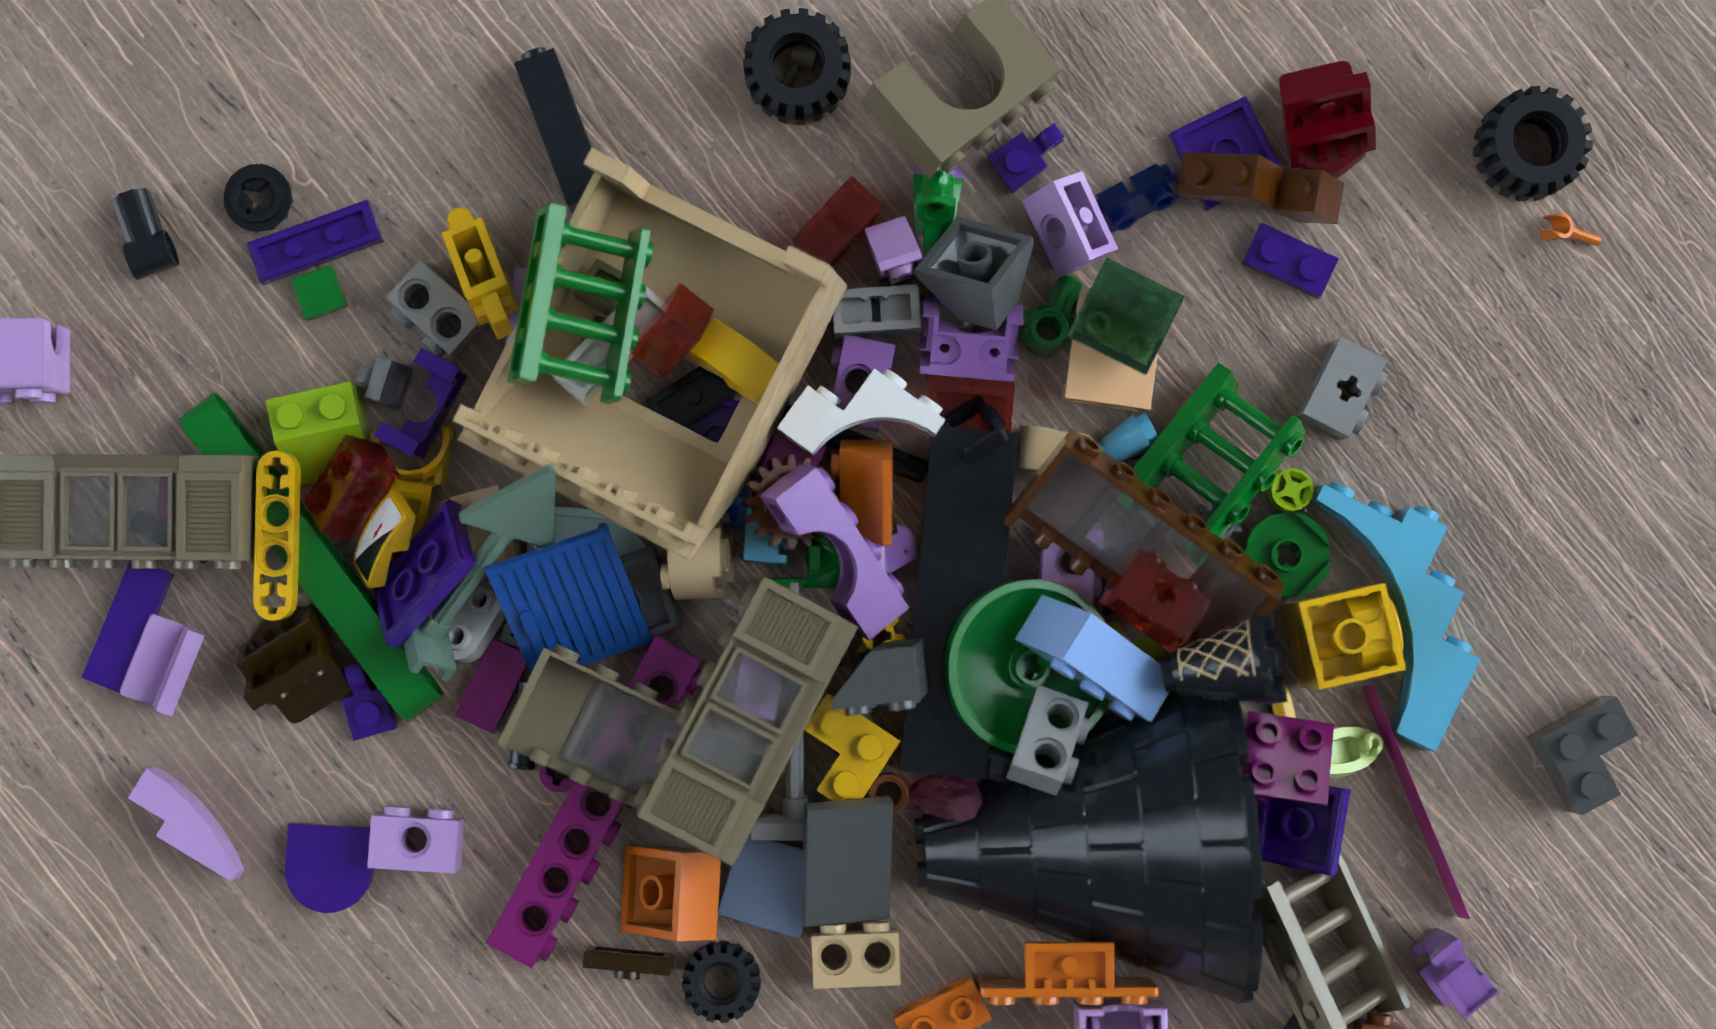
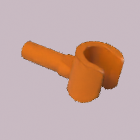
M1567 213L1543 216V219L1551 221L1553 225V230L1540 231V236L1544 240L1575 238L1594 246H1598L1601 242V236L1574 226L1572 218Z

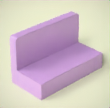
M151 614L120 687L121 695L152 705L155 711L172 717L205 635L199 629L157 614Z

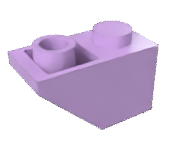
M906 216L865 228L864 237L879 283L889 281L890 286H898L914 280L915 269L922 261V255Z

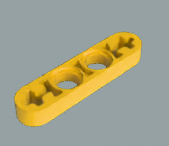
M283 451L266 453L259 460L256 469L253 603L258 615L270 621L283 620L291 616L296 610L298 602L301 469L296 457ZM278 458H280L281 465L288 466L289 469L288 475L280 477V489H289V496L279 494L267 496L268 488L277 489V477L269 475V467L276 466ZM277 501L285 504L289 512L288 520L285 524L278 527L273 526L267 519V509L272 503ZM274 545L283 547L288 556L286 565L280 570H273L266 563V552ZM265 575L270 577L287 576V583H277V594L280 597H285L286 601L285 606L277 608V614L274 613L273 606L266 605V597L274 595L275 582L265 583Z

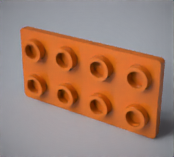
M1113 941L1024 942V978H977V988L980 996L989 999V1004L1014 1005L1015 997H1030L1033 999V1004L1037 1005L1060 1004V997L1076 998L1077 1003L1083 1005L1104 1004V997L1121 998V1003L1139 1005L1147 1004L1148 997L1159 996V987L1149 977H1114Z

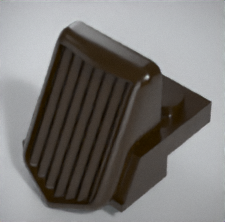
M312 603L306 607L297 606L294 613L283 620L270 621L263 618L252 633L250 640L239 647L236 666L246 677L243 698L253 711L266 703L268 705L275 704L289 722L299 723L350 691L351 688L347 682L344 667L330 644L331 636Z

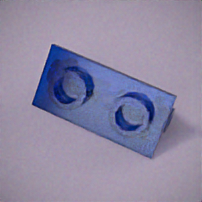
M1155 163L1129 177L1135 189L1134 191L1129 193L1121 181L1095 194L1096 202L1110 232L1128 229L1141 217L1153 211L1164 210L1176 199L1180 198L1181 196L1176 194L1179 181L1177 173L1172 174L1166 163L1160 166Z

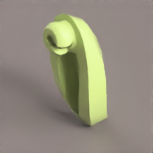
M1334 727L1330 779L1352 775L1369 766L1383 749V740L1380 735L1361 727Z

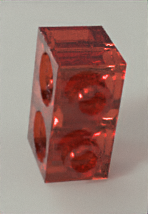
M851 176L793 237L794 247L830 265L832 268L864 234V229L871 227L883 214L884 205L859 181Z
M345 434L304 503L321 533L357 542L371 515L386 497L399 473L382 444Z

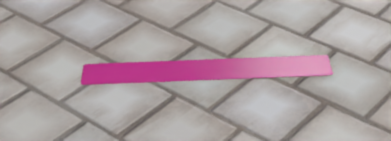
M1373 685L1362 686L1364 695L1458 918L1470 919Z

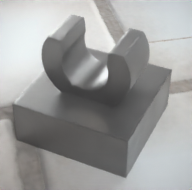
M377 356L374 368L359 365L354 381L368 386L365 398L400 409L413 369L393 360Z

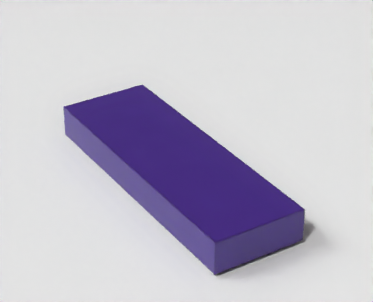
M364 200L246 244L260 283L266 285L382 243L384 240L371 204L368 200Z
M132 560L129 561L81 678L120 693V687L147 620L151 614L158 615L174 573L162 568L133 569Z

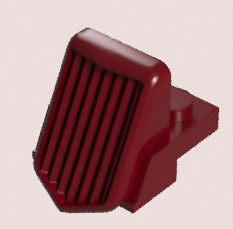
M1338 61L1287 73L1280 77L1279 87L1283 133L1291 168L1320 169L1338 178L1361 161L1367 152L1376 150V127L1371 112V85L1367 72L1353 75L1351 65L1347 61Z

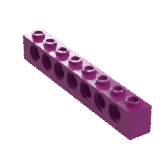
M655 636L628 687L632 689L636 681L651 688L655 678L661 675L667 676L674 684V693L667 701L658 699L656 701L672 708L675 700L681 703L686 692L692 695L695 694L699 687V684L696 682L702 672L699 668L703 660L662 637ZM620 699L587 760L611 771L609 766L611 756L615 752H623L630 757L639 739L631 731L630 723L632 718L637 714H645L649 717L651 713ZM665 719L662 720L634 778V783L637 782L644 768L650 771L653 770L656 765L654 761L661 749V746L657 744L665 730L671 733L674 732L677 727L676 724ZM576 781L486 941L487 944L530 968L539 959L545 962L548 960L559 940L552 936L560 920L567 924L580 901L573 896L581 882L589 885L597 872L601 862L594 858L602 844L610 847L618 834L622 824L615 820L623 806L629 809L632 808V806L618 802L610 797L611 807L609 811L605 814H597L591 810L588 803L590 794L596 789ZM572 829H582L588 834L590 844L586 851L577 852L569 846L567 838ZM559 867L565 870L569 879L565 889L556 890L548 884L546 876L550 868ZM536 905L545 910L547 923L544 927L535 928L527 922L525 914L529 906Z

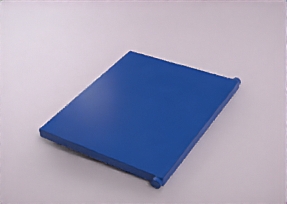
M600 523L597 529L485 567V572L530 674L543 648L552 651L555 644H559L579 654L576 663L585 666L643 645L650 647L653 641L606 523Z

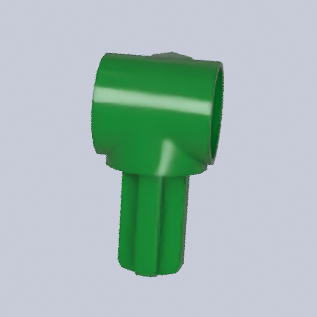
M1071 275L1059 277L1046 305H1040L1038 308L1035 307L1033 313L1023 309L1024 325L1018 326V334L1022 336L1020 342L1027 345L1029 350L1036 356L1043 358L1052 357L1062 348L1073 324V320L1069 315L1082 289V283ZM1042 326L1051 327L1056 332L1057 338L1050 341L1044 340L1038 335L1037 328Z

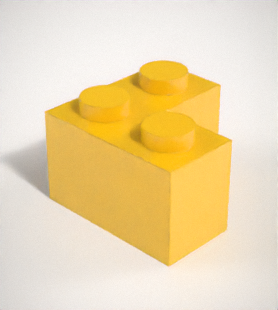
M828 692L804 729L839 753L817 786L816 791L832 801L862 799L900 743V739L864 715L846 716L845 709L833 710L832 700L835 696Z

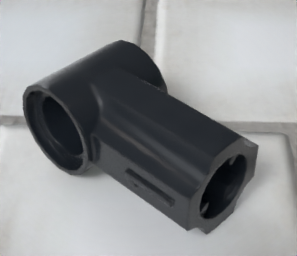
M147 188L131 189L118 194L117 197L111 200L126 242L123 244V253L131 273L137 280L179 266V258L174 243L168 232L162 228L150 190Z

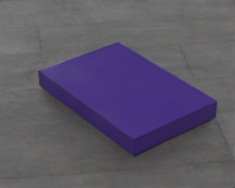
M450 499L445 501L410 540L409 549L407 551H400L390 562L385 586L373 588L386 645L398 649L476 565L466 524L461 523L459 513L462 511L461 504Z

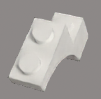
M874 368L844 411L837 407L841 399L828 389L820 385L817 391H815L810 386H807L778 425L777 430L811 456H814L831 438L859 424L876 421L904 423L935 437L946 419L939 415L943 409L933 400L921 394L919 399H916L905 391L904 388L907 382L889 369H886L882 374Z

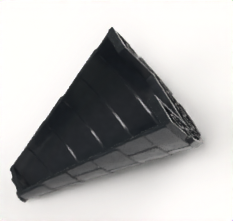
M1176 691L1169 692L1152 722L1134 716L1132 721H1128L1113 711H1109L1102 715L1096 725L1088 732L1083 745L1075 744L1072 757L1079 759L1074 778L1071 785L1063 782L1057 796L1015 781L1006 784L991 780L987 776V780L981 779L972 785L968 784L922 808V818H914L916 844H924L925 861L917 862L919 888L927 887L928 894L976 911H986L1030 930L1037 929L1064 941H1113L1115 959L1138 968H1147L1192 987H1200L1238 1004L1253 1001V991L1258 990L1261 973L1263 925L1259 911H1253L1252 902H1258L1259 898H1263L1255 789L1254 784L1250 783L1249 776L1242 775V766H1247L1249 762V747L1239 701L1179 696ZM1046 755L1035 756L1037 764L1042 768L1052 769L1055 767V763L1050 757Z

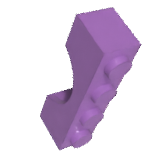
M799 464L759 496L783 531L796 535L821 532L832 542L839 557L840 576L830 602L843 619L858 626L854 635L870 640L909 609L901 596L904 593V589L897 578L889 572L886 573L878 560L881 559V554L877 547L868 538L863 539L855 527L858 524L856 515L845 503L840 504L832 492L835 489V485L830 476L820 467L816 468Z

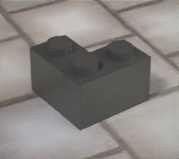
M1600 696L1527 737L1568 812L1584 815L1621 795L1600 756L1638 736L1618 697Z

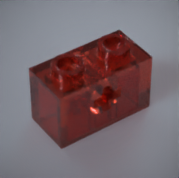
M1141 549L1123 562L1099 600L1100 603L1169 652H1172L1188 641L1212 601L1202 594L1201 588L1196 583L1186 578H1180L1166 568L1165 562L1160 557L1144 552Z

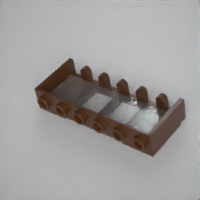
M1072 428L1020 492L1019 496L1010 506L1003 522L1010 528L1018 517L1037 530L1033 540L1040 548L1046 550L1054 542L1072 555L1069 567L1076 574L1083 575L1090 568L1107 581L1104 591L1108 597L1118 601L1123 594H1126L1142 606L1139 616L1144 623L1153 626L1160 619L1176 630L1175 643L1179 648L1252 616L1271 613L1281 602L1284 582L1280 580L1279 576L1271 568L1263 564L1259 565L1245 555L1242 548L1232 540L1227 538L1222 540L1209 530V526L1202 518L1194 513L1186 514L1173 504L1172 498L1165 491L1158 487L1150 488L1138 479L1136 472L1128 464L1114 460L1102 451L1096 441L1086 435H1080Z

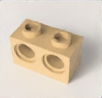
M888 921L864 922L863 929L846 930V923L822 925L820 926V931H812L813 989L901 986L898 928H889ZM874 942L884 943L890 950L888 959L881 964L871 963L865 956L866 948ZM830 944L841 945L847 953L845 961L837 966L827 964L821 955L826 946Z

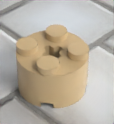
M727 512L723 514L689 561L667 550L668 563L661 566V585L663 590H671L676 600L729 599L732 592L724 589L725 583L734 582L735 575L733 534H725L723 523H731Z

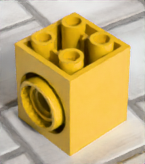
M1385 583L1362 585L1281 604L1301 688L1321 690L1406 670L1402 654L1403 636L1395 606L1388 596Z

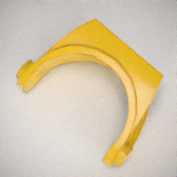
M443 424L442 448L438 456L427 466L410 471L398 469L390 462L384 452L383 441L374 437L377 430L370 434L371 447H375L387 484L389 478L432 485V487L444 486L448 475L452 441H455L454 427H450V424Z

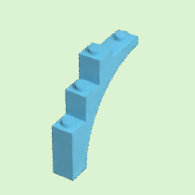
M1331 482L1329 486L1325 484L1317 486L1309 503L1337 519L1364 545L1381 569L1396 602L1403 631L1406 670L1403 672L1399 701L1390 723L1393 734L1426 751L1436 752L1481 658L1469 653L1472 648L1470 644L1448 635L1446 641L1442 639L1465 593L1453 587L1456 580L1441 572L1432 570L1430 575L1426 574L1448 526L1437 521L1440 516L1439 514L1421 505H1416L1414 509L1410 507L1400 509L1396 519L1391 518L1393 514L1391 509L1374 501H1370L1367 506L1353 499L1355 492L1339 483Z

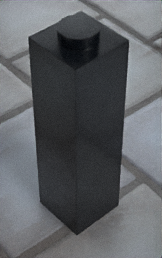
M538 47L522 54V60L515 62L514 66L564 199L573 214L594 173L584 164L592 145L555 49L552 48L546 51L545 47Z

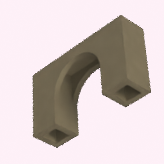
M983 0L963 16L953 31V35L979 63L989 79L991 99L988 105L978 109L965 110L942 102L930 91L904 60L875 81L862 100V103L928 179H931L941 170L946 175L951 173L966 159V156L963 154L972 146L976 151L983 148L995 137L994 129L1003 123L1008 128L1026 112V109L1023 107L1031 100L1036 105L1039 104L1056 88L1052 81L1062 68L1002 0Z

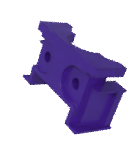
M420 348L414 363L432 373L427 381V386L434 391L437 398V407L434 414L422 422L406 421L401 431L381 422L374 437L410 456L415 454L424 459L468 376L459 372L460 368Z

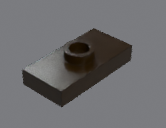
M590 945L584 952L582 968L614 971L615 978L626 980H639L640 973L670 976L673 970L674 955L664 952Z

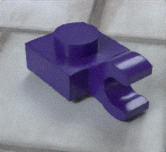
M1055 123L1043 130L1031 142L1021 132L990 155L988 161L1013 194L1047 169V165L1041 157L1062 143L1064 135Z
M357 663L344 667L347 682L354 696L342 699L353 741L398 728L392 706L379 689L373 690L371 679L362 666Z

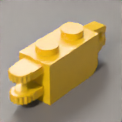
M465 207L455 208L446 217L449 230L441 232L461 288L478 325L490 322L499 340L512 334L513 329L507 315L518 311L519 307L482 217L474 219L469 209Z

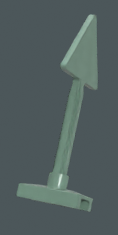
M552 464L536 470L459 513L461 523L488 530L492 533L475 555L476 565L404 642L410 672L418 674L423 665L438 668L440 679L449 681L457 669L448 631L453 625L452 620L485 577V567L496 562L512 539H519L543 547L554 543L555 469Z

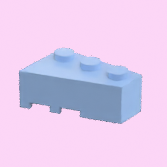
M1044 595L1040 597L1015 640L1051 663L1050 667L1069 679L1073 680L1075 678L1081 682L1079 687L1089 695L1101 701L1103 698L1109 700L1111 704L1108 708L1128 721H1132L1133 717L1137 716L1152 722L1169 694L1165 690L1161 664L1092 613Z

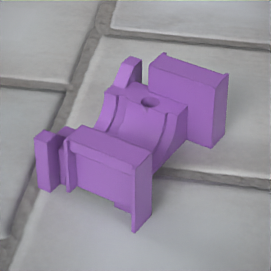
M923 297L924 321L923 331L920 334L919 350H922L919 374L1014 382L1015 359H1019L1018 326L1024 325L1023 305H1016L1004 320V326H1000L998 330L991 329L983 333H969L954 328L950 322L939 321L940 300L935 297Z
M1435 928L1409 948L1415 956L1424 952L1429 956V960L1415 971L1442 1006L1446 1007L1451 1003L1458 1014L1466 1019L1500 993V991L1468 959L1462 951L1464 944L1459 938L1439 928Z

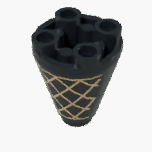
M1273 613L1252 616L1171 652V656L1162 657L1161 670L1166 692L1177 691L1179 696L1260 704L1287 702L1284 676L1276 675V673H1280V669H1284L1280 642L1271 644V640L1277 639Z

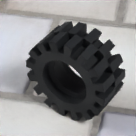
M725 940L718 943L713 941L694 952L684 968L681 984L682 992L685 994V1001L688 1006H692L693 1012L697 1016L702 1015L709 1022L719 1020L721 1023H728L731 1019L735 1018L737 1020L741 1018L754 1005L761 985L760 969L754 961V956L750 951H745L742 945L738 943L734 945ZM716 965L729 966L738 976V988L729 997H715L705 987V975L709 969Z

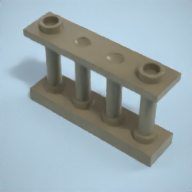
M1341 852L1337 876L1310 872L1285 888H1282L1279 881L1262 885L1263 898H1259L1258 902H1252L1253 911H1259L1263 925V946L1301 1029H1347L1346 1026L1373 1008H1375L1376 1013L1404 1010L1411 1006L1403 984L1393 967ZM1319 888L1329 912L1301 929L1290 905ZM1338 928L1348 951L1319 969L1309 945ZM1356 968L1366 992L1338 1009L1328 985Z

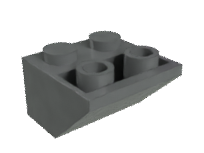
M924 638L882 642L868 653L833 698L832 709H845L846 716L871 713L872 708L878 707L880 704H889L890 711L915 708L916 703L921 702V699L931 690Z

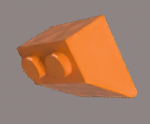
M841 440L839 453H832L831 455L832 479H840V495L835 496L840 504L845 503L856 515L858 524L855 527L863 539L868 538L872 543L892 546L893 440Z
M625 845L620 931L676 942L716 940L721 860L696 848Z

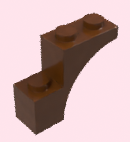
M1184 152L1176 194L1183 198L1219 201L1257 208L1288 217L1300 223L1337 224L1344 182L1320 169L1282 168L1261 155Z

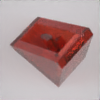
M681 282L678 283L640 334L636 348L630 354L660 378H664L699 342L714 309Z

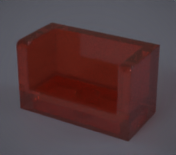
M940 375L928 376L926 396L943 409L939 414L941 417L970 399L981 397L987 405L990 404L995 407L1005 421L1004 429L1006 433H1011L1015 380L1014 382ZM979 413L955 427L990 431L980 418Z

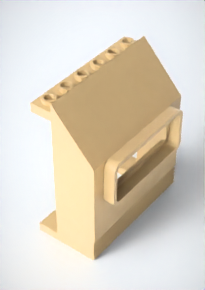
M591 147L584 164L594 173L569 223L572 227L628 240L629 233L641 226L650 228L649 241L653 242V254L649 265L644 267L642 283L673 308L675 315L649 341L723 378L695 361L687 350L716 318L750 340L779 363L759 404L742 396L720 441L713 442L623 395L621 401L611 404L601 403V389L584 406L549 374L543 373L541 377L537 376L536 382L525 386L508 383L507 379L516 325L474 409L461 404L456 412L453 421L465 426L457 441L525 476L548 464H552L555 469V491L689 561L744 488V484L750 480L753 470L756 468L848 285L830 265L790 245L784 251L651 185L632 167ZM565 244L564 247H560L557 263L561 264L564 270L586 275L596 258L622 272L624 258ZM558 286L556 290L552 291L550 307H554L556 313L594 321L597 316L605 319L608 317L575 299V290ZM550 330L549 333H545L542 350L547 352V356L565 360L584 341L585 337Z

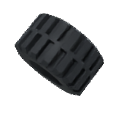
M799 8V14H790V9L780 10V17L774 19L772 14L764 19V26L762 28L756 26L751 32L752 40L746 42L743 69L747 89L750 90L751 98L755 104L761 105L762 112L769 117L772 114L777 116L779 122L787 124L789 119L796 120V125H805V120L813 118L814 122L823 119L825 112L828 111L831 114L837 108V102L840 99L843 100L847 93L848 83L850 84L851 56L848 51V43L845 36L841 37L839 27L834 22L828 24L826 16L819 12L814 17L808 15V9ZM799 44L811 46L817 51L823 63V71L820 77L814 83L802 88H792L780 83L772 72V64L775 58L785 49Z
M1530 86L1524 92L1522 88L1514 91L1480 121L1482 126L1475 132L1474 139L1479 140V143L1473 147V157L1481 158V162L1476 167L1479 174L1485 171L1488 173L1490 178L1485 183L1490 188L1499 185L1501 187L1500 195L1508 198L1515 194L1516 201L1525 202L1530 198L1537 201L1558 192L1580 175L1578 172L1584 169L1589 161L1585 154L1593 148V141L1586 140V135L1592 132L1590 122L1583 124L1581 117L1586 114L1583 108L1580 106L1575 110L1570 105L1574 98L1568 94L1559 98L1557 97L1558 89L1548 87L1545 91L1541 92L1540 86ZM1516 124H1534L1548 135L1552 145V156L1547 166L1531 165L1519 157L1512 141L1513 130Z

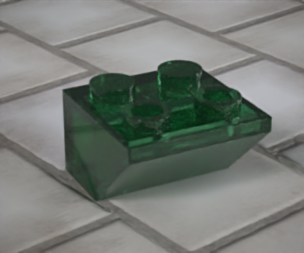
M1106 257L1077 313L1067 337L1146 376L1185 296Z

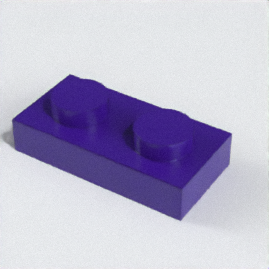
M1261 223L1241 264L1319 299L1322 297L1339 258Z

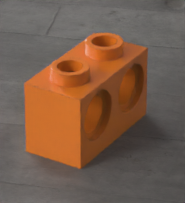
M970 973L893 1011L894 1020L899 1029H974L992 1020L990 1012L980 996Z

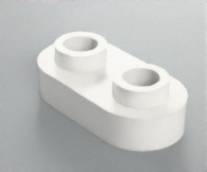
M481 581L452 620L453 625L448 634L453 656L457 661L470 663L479 659L506 618L490 581ZM487 596L485 605L480 608V602ZM463 632L464 638L460 644H457L458 638Z

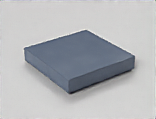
M750 832L739 857L731 866L718 909V915L800 939L804 927L802 922L803 848L778 840H751Z

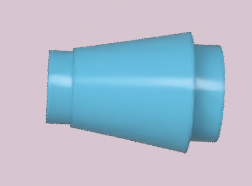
M1146 412L1135 416L1133 413L1097 443L1102 451L1114 460L1123 461L1145 454L1159 435Z

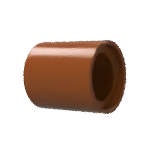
M883 773L877 776L870 787L869 798L876 797V790L881 783L886 781L895 782L901 789V796L893 804L894 814L906 805L908 789L900 776L894 773Z

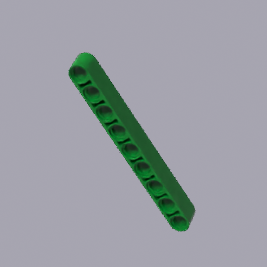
M215 392L211 393L179 418L180 425L202 455L258 456V462L265 455L264 451L230 406ZM270 466L269 475L277 477V489L268 488L267 496L273 494L289 496V489H280V477L282 475L275 466ZM300 501L298 583L396 713L406 722H411L444 696L441 687L425 665H423L418 674L409 671L404 643L398 649L385 644L376 600L346 560L338 553L334 544ZM274 502L267 509V519L273 526H282L288 520V508L282 502ZM280 545L272 546L286 565L288 556L285 549Z

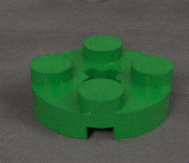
M1283 512L1269 515L1254 525L1247 535L1243 549L1245 555L1259 565L1268 566L1279 576L1280 580L1284 582L1283 598L1311 592L1320 585L1329 571L1330 552L1328 547L1330 545L1328 537L1315 520L1304 514ZM1280 544L1283 547H1288L1291 544L1296 547L1297 550L1293 556L1297 561L1293 566L1288 562L1283 565L1278 563L1279 553L1276 550Z

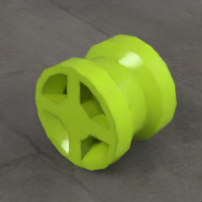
M1290 468L1279 471L1276 479L1265 492L1267 500L1273 508L1280 512H1293L1301 510L1309 504L1313 498L1314 486L1307 473L1300 469Z

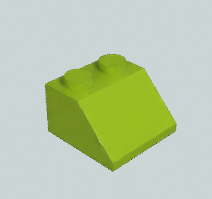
M348 381L265 400L276 448L278 451L292 454L298 460L301 469V486L378 469L374 449L370 444V430L359 385ZM284 466V468H285V470H286V472H287V475H288V472H289L288 466Z

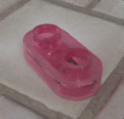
M930 774L915 781L908 789L909 797L916 811L946 819H954L955 821H965L972 818L983 804V798L977 783L965 778Z

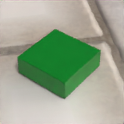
M332 265L291 279L305 320L307 321L348 307L335 268Z

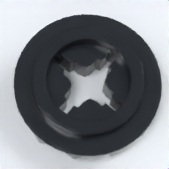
M252 164L242 167L230 177L225 186L223 195L225 210L230 219L240 228L255 233L275 230L277 225L288 218V212L291 204L294 202L290 188L291 184L281 172L271 166ZM247 188L251 192L254 190L257 193H260L264 188L267 189L265 197L273 205L272 208L258 205L255 210L251 209L253 200L244 192Z

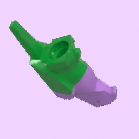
M919 167L914 168L913 212L916 234L923 235L924 257L955 220L964 176L963 172L958 169H954L947 175L941 170L931 179H928Z
M895 525L897 531L892 533V546L873 543L881 554V559L878 561L886 573H891L916 559V540L912 532L905 526ZM825 536L821 538L815 537V539H812V545L806 547L807 577L768 579L783 587H790V582H799V587L836 589L840 576V562L834 545L827 541ZM756 578V584H758L761 578Z

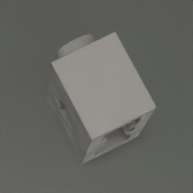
M1343 337L1338 338L1332 343L1296 417L1340 440L1350 437L1351 433L1357 435L1369 414L1368 411L1364 410L1370 394L1376 397L1386 381L1388 374L1382 370L1387 359ZM1348 382L1350 383L1348 391L1353 396L1342 400L1340 399L1342 391L1337 386Z

